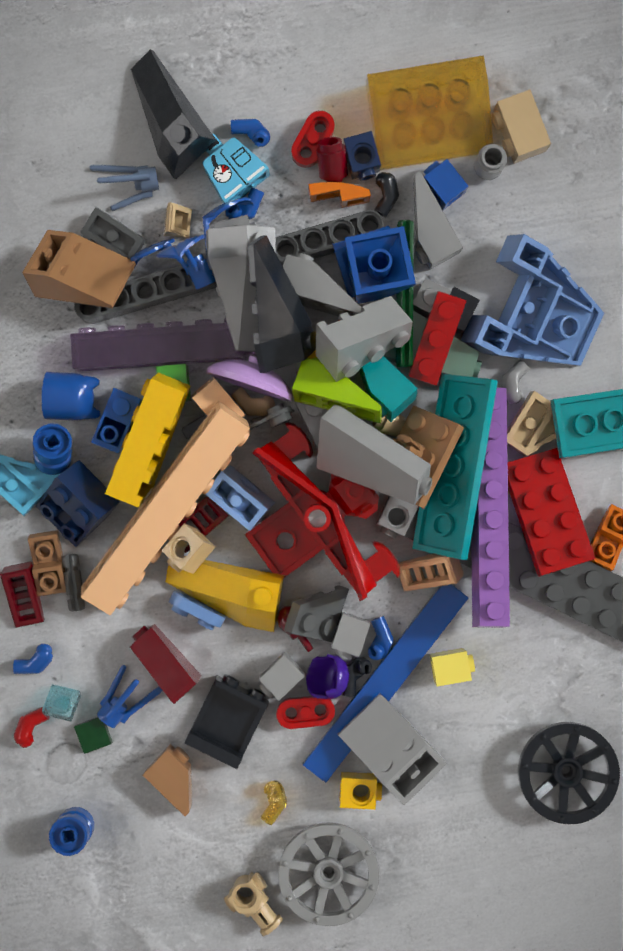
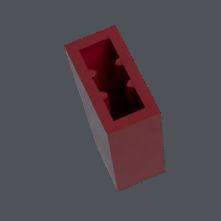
M155 624L150 629L144 625L132 636L135 642L130 646L131 650L173 704L197 684L202 675Z

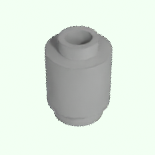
M497 144L484 146L479 151L474 163L476 174L484 180L496 179L507 163L505 150Z

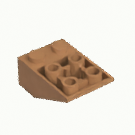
M47 230L22 273L35 297L113 308L136 263L75 233Z

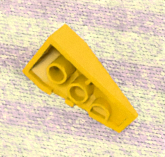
M204 560L194 574L184 570L178 572L168 564L166 583L245 627L270 632L275 631L285 575Z

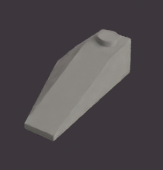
M242 225L206 230L207 263L209 269L213 271L216 280V291L218 297L222 299L226 311L225 318L236 351L255 352L253 333H259L258 314H252L251 304H255L256 287H253L250 283L248 244L258 237L266 235L276 253L275 227Z

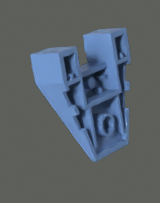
M525 234L509 235L504 242L496 263L519 276L498 321L488 315H472L460 341L483 354L581 366L604 312L582 287H578L572 280L569 271L559 265L548 247Z

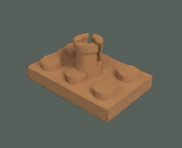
M413 405L399 435H397V439L394 438L393 440L431 464L429 477L432 478V486L426 496L422 495L415 504L425 509L464 427Z

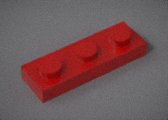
M437 291L408 374L409 377L437 386L467 300Z

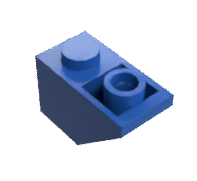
M113 388L91 443L119 454L122 450L125 436L130 432L133 422H131L136 407L141 405L142 399Z

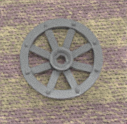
M339 823L315 824L297 833L285 847L279 864V886L287 905L303 920L320 926L342 925L359 917L373 901L379 884L377 858L369 842L356 830ZM328 835L334 836L329 854L324 855L314 838ZM343 838L353 843L359 849V851L341 859L337 858ZM306 843L317 862L293 859L298 849ZM365 859L368 866V879L343 869ZM326 867L334 869L330 874L325 873L323 870ZM289 869L314 873L292 889ZM341 881L365 889L353 905L342 887ZM318 884L320 888L315 909L313 910L302 903L298 897ZM333 888L343 910L329 913L323 912L328 890Z

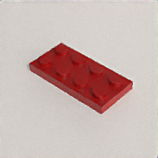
M557 448L508 462V490L538 577L596 559Z

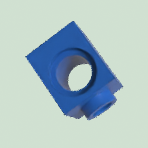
M448 159L444 160L441 164L435 161L424 171V178L442 210L464 195L469 187Z

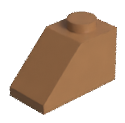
M170 744L145 770L142 776L176 809L186 816L192 806L191 763L188 761L190 758L183 749L178 746L174 748Z

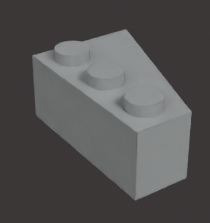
M392 296L362 306V312L350 316L347 312L343 313L338 317L340 321L329 325L325 321L316 323V357L336 382L344 377L349 378L355 375L362 366L369 362L373 363L380 360L385 352L394 347L399 348L410 339L413 321Z

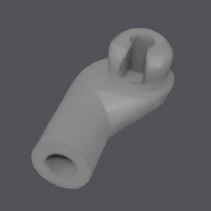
M519 360L501 379V387L506 388L507 400L511 404H517L521 401L523 395L520 392L519 380L530 370L522 360Z

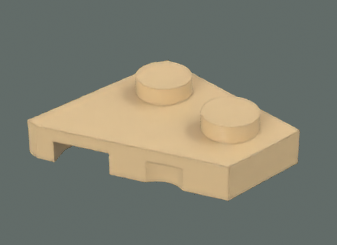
M530 391L507 429V445L523 456H529L540 449L545 443L556 439L551 402L535 391Z

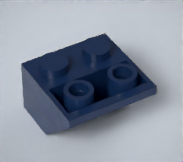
M78 460L55 478L36 507L61 532L65 539L77 547L112 513L120 501L106 495L107 488Z

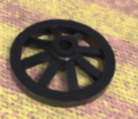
M559 722L548 725L536 732L528 740L521 752L518 762V781L521 791L530 806L538 814L550 821L569 825L592 820L605 811L613 801L618 790L620 768L614 749L600 733L584 724ZM569 734L565 753L561 756L550 739L558 735ZM580 735L590 739L597 745L574 758ZM542 744L554 760L553 763L532 762L536 751ZM604 755L607 774L583 769L582 766ZM565 766H570V771L567 774H562V769ZM530 771L552 773L546 781L533 791L530 782ZM582 778L605 784L604 789L595 801L581 784ZM559 783L558 807L555 810L542 803L540 799ZM570 787L575 789L587 807L567 812Z

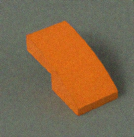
M342 182L308 184L311 202L339 197L341 208L370 202V190L358 185Z

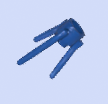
M122 665L106 696L100 702L102 707L97 712V716L104 724L115 728L119 722L125 723L131 715L163 691L160 686L125 711L128 708L125 701L139 684V680L135 679L119 698L113 697L126 670V666Z

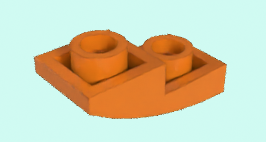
M613 504L608 507L590 543L596 558L590 562L609 571L614 570L623 548V509Z

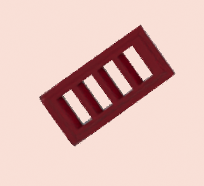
M206 496L197 504L191 516L188 518L184 516L178 525L181 528L184 523L187 524L186 522L191 520L206 537L230 515ZM207 504L218 516L217 519L213 520L206 512L204 507ZM198 512L210 524L206 528L195 516ZM190 545L185 548V553L190 550Z
M31 561L6 566L0 573L15 628L41 623L45 620L40 596H38L32 573L33 564ZM24 576V578L13 580L14 577ZM27 586L28 588L27 590L17 592L15 588ZM29 597L31 601L18 604L19 599ZM34 609V613L20 615L22 610Z

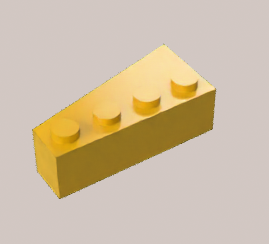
M159 372L151 379H146L141 391V395L144 398L141 405H138L131 419L133 425L123 441V450L114 466L113 475L105 492L106 495L137 508L147 498L155 486L191 385Z

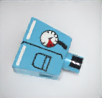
M212 134L216 141L206 150L209 157L202 164L223 204L237 198H243L250 192L251 188L257 187L270 176L268 166L235 137L223 145L217 136Z

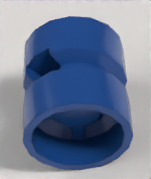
M59 424L43 425L37 429L33 436V460L35 466L41 472L48 475L64 472L71 464V435L65 427Z
M81 807L66 809L54 822L49 831L51 847L63 856L78 854L86 846L94 832L95 822L92 815Z

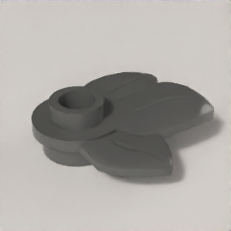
M283 403L278 404L267 410L268 415L252 419L251 424H249V430L269 422L271 428L279 426L293 419L291 413L295 411L291 406L284 407Z

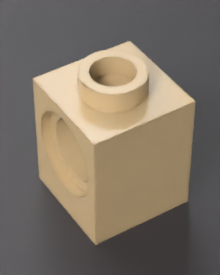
M184 523L161 551L169 557L167 563L178 572L184 570L194 574L216 546L197 528ZM190 545V552L184 557V550Z

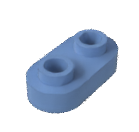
M173 591L169 599V603L173 605L172 611L184 617L191 614L199 618L197 623L207 629L213 630L215 626L221 628L226 618L225 615L178 591Z

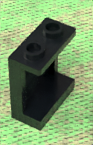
M224 674L222 678L217 675L184 744L238 769L251 738L269 705V700L265 699V693L256 688L250 687L247 690L239 686L240 681L234 677Z

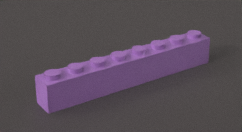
M497 388L471 536L472 627L477 628L510 627L506 388Z

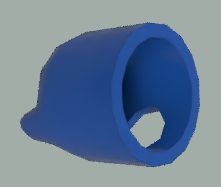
M46 372L42 385V414L44 419L77 421L100 417V411L94 407L93 391L95 387L99 386L100 380L77 373Z

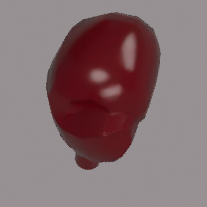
M284 606L276 618L279 627L283 631L291 606ZM284 631L292 640L298 637L307 652L314 649L306 637Z

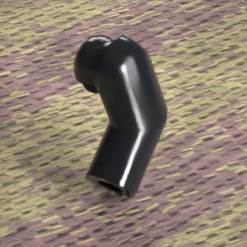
M381 172L377 175L375 181L378 187L381 188L383 196L374 211L386 218L399 198V191L395 176L391 173Z
M357 657L347 664L350 676L348 685L341 694L342 696H356V680L364 674L371 672L372 664L365 657Z

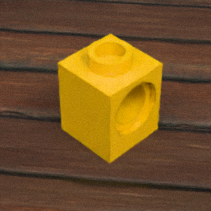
M341 772L340 808L376 810V801H381L382 783H377V777L373 773ZM360 784L366 785L369 788L368 793L362 797L356 796L353 793V789Z

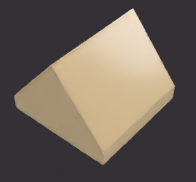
M172 202L168 203L164 236L189 238L192 209Z

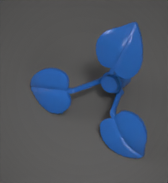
M244 197L219 205L202 217L204 235L187 238L173 246L170 243L175 242L174 238L157 242L140 250L130 260L131 262L135 261L137 265L143 257L155 251H160L156 254L157 258L177 259L185 269L186 274L190 275L196 290L216 281L213 271L209 269L207 258H204L203 254L193 257L188 248L204 238L206 246V230L209 229L210 222L221 212L237 205L254 206L250 198ZM184 253H185L186 257L188 258V260H187L186 262H185V260L182 258V256L184 255Z

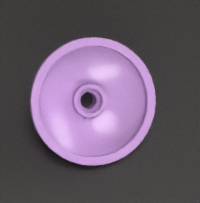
M250 356L248 361L229 359L214 363L208 367L206 372L215 378L266 396L289 402L293 398L291 389L281 376L274 371L260 373L257 358Z

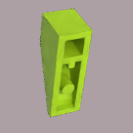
M307 358L301 361L292 387L295 402L329 410L336 404L358 418L381 424L382 406L349 378L344 377L336 382L318 358Z

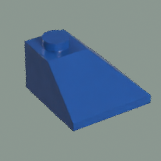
M404 226L345 237L349 273L356 303L361 304L381 300L416 285Z

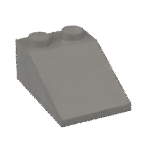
M297 253L296 257L289 254L286 255L283 268L303 306L338 317L346 312L350 316L362 312L361 306L313 262L314 258L302 253Z

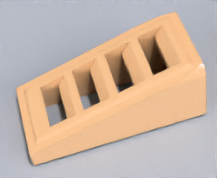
M430 554L399 562V577L404 592L457 584L463 577L460 560L456 558ZM433 565L437 566L439 575L437 576ZM423 566H424V568H425V571H426V574H427V578L424 577V574H423V571H422V568H421V567H423ZM413 568L417 581H413L409 569Z

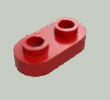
M315 111L305 121L291 149L293 161L298 166L309 168L318 162L316 149L319 147L318 142L321 139L332 137L334 134L335 123L329 113ZM321 124L326 129L323 132H317L315 127ZM305 149L310 150L312 153L308 158L301 156V152Z
M313 696L287 698L279 704L276 716L280 725L287 729L324 726L334 718L335 707L331 699ZM317 705H324L326 711L323 714L316 713L315 707ZM294 708L297 714L294 717H288L286 710Z

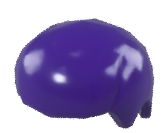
M327 654L325 657H315L309 665L306 675L307 690L311 696L328 700L339 697L345 691L350 675L347 663L339 656Z

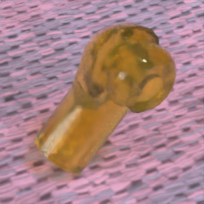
M270 781L264 786V793L267 794L269 805L261 815V819L269 825H273L287 805L284 787L278 781Z

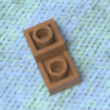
M58 530L29 534L28 543L34 565L32 573L38 596L66 592L65 568L62 565L63 552Z

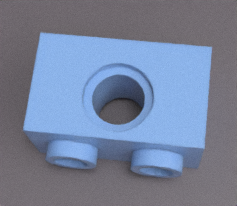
M231 465L221 471L215 479L212 488L206 494L249 531L259 524L276 503Z

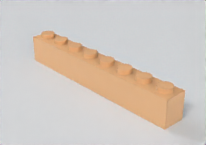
M218 401L82 584L80 598L108 615H111L116 608L121 609L129 596L128 591L133 585L138 586L146 573L144 570L150 562L154 564L162 553L161 547L167 539L170 541L179 530L180 526L178 524L184 516L187 518L191 516L197 506L196 500L202 493L207 494L215 481L213 479L219 470L223 471L227 468L232 460V452L237 446L242 447L250 435V432H248L250 427L247 420Z

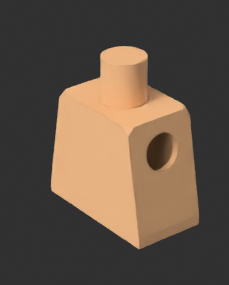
M214 377L209 379L191 395L192 399L206 415L210 413L219 401L241 417L245 416L244 412Z

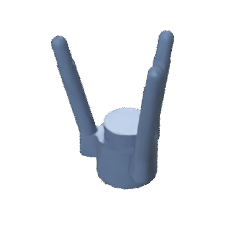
M148 165L139 167L90 166L92 171L133 173L131 175L97 178V183L134 181L135 189L142 190L141 193L110 207L112 211L141 199L153 197L152 191L159 190L156 167H148Z

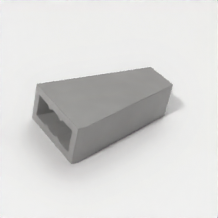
M334 404L320 418L317 469L413 505L417 503L422 495L426 496L432 486V478L429 477L431 464L339 405Z

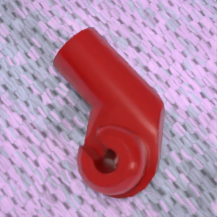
M44 706L19 719L14 732V740L20 747L27 748L31 746L34 742L32 735L34 727L50 719L48 711Z

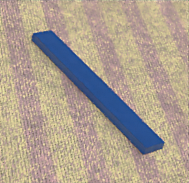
M452 584L439 586L388 652L387 656L380 662L356 696L353 697L305 759L303 766L325 783L329 780L351 751L348 745L338 736V733L379 693L388 702L469 597Z

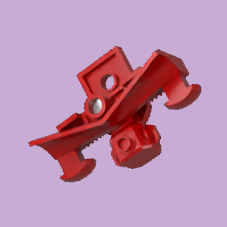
M285 422V425L290 430L288 433L275 442L270 441L263 447H258L252 454L259 458L272 476L270 477L289 502L255 526L251 531L247 532L245 536L271 572L285 575L284 578L324 549L325 554L339 573L345 576L356 591L359 601H362L377 586V581L393 571L397 578L400 576L399 563L388 547L377 541L372 542L377 552L364 560L345 525L346 515L367 519L378 511L379 496L373 489L331 474L329 491L320 490L291 461L303 451L310 458L313 456L310 440L296 424ZM283 532L291 534L294 539L293 546L288 549L281 548L277 542L278 536Z

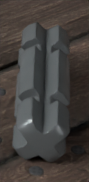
M77 554L62 556V565L66 569V572H64L66 595H69L70 598L67 600L68 609L72 612L85 609V600L80 598L82 578L81 571L77 567L80 566L79 556Z

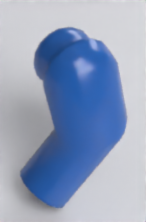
M231 120V134H246L258 147H264L269 143L270 133L259 120Z
M251 188L247 198L252 200L254 206L237 205L225 210L226 217L232 219L248 215V219L254 218L264 192Z
M384 616L371 621L376 633L371 646L368 648V655L372 660L385 658L394 641Z
M40 644L36 647L37 652L30 659L14 660V674H38L43 672L52 662V647L48 644Z

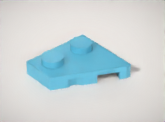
M0 455V495L25 516L39 502L52 482L60 474L48 475L41 472L35 464Z

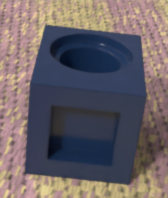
M372 131L343 138L347 164L352 180L359 178L360 181H365L376 177V173L380 172L381 162ZM358 153H366L371 160L366 164H361L355 160V156Z

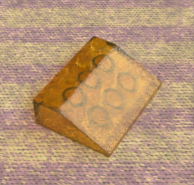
M484 55L367 74L366 92L374 140L381 162L380 170L478 155L484 146L493 144L489 85Z

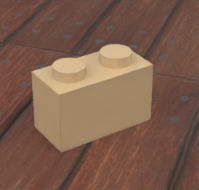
M531 89L497 101L493 110L494 113H492V120L497 130L501 129L504 137L502 146L507 157L511 156L515 164L546 152L551 142Z

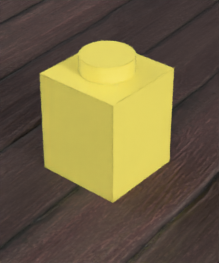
M464 648L429 654L433 679L437 687L472 681L471 672H475L474 659L472 654L467 655V651Z

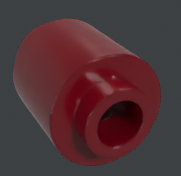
M338 137L321 139L318 142L319 147L316 149L319 177L326 182H342L343 178L348 175L345 145L342 144V139Z

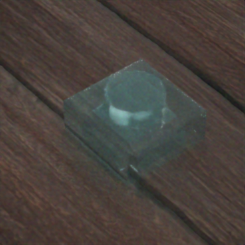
M52 684L42 708L43 715L72 722L81 698L80 691Z

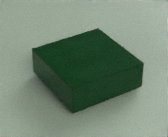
M98 717L74 726L84 754L113 743L107 725Z

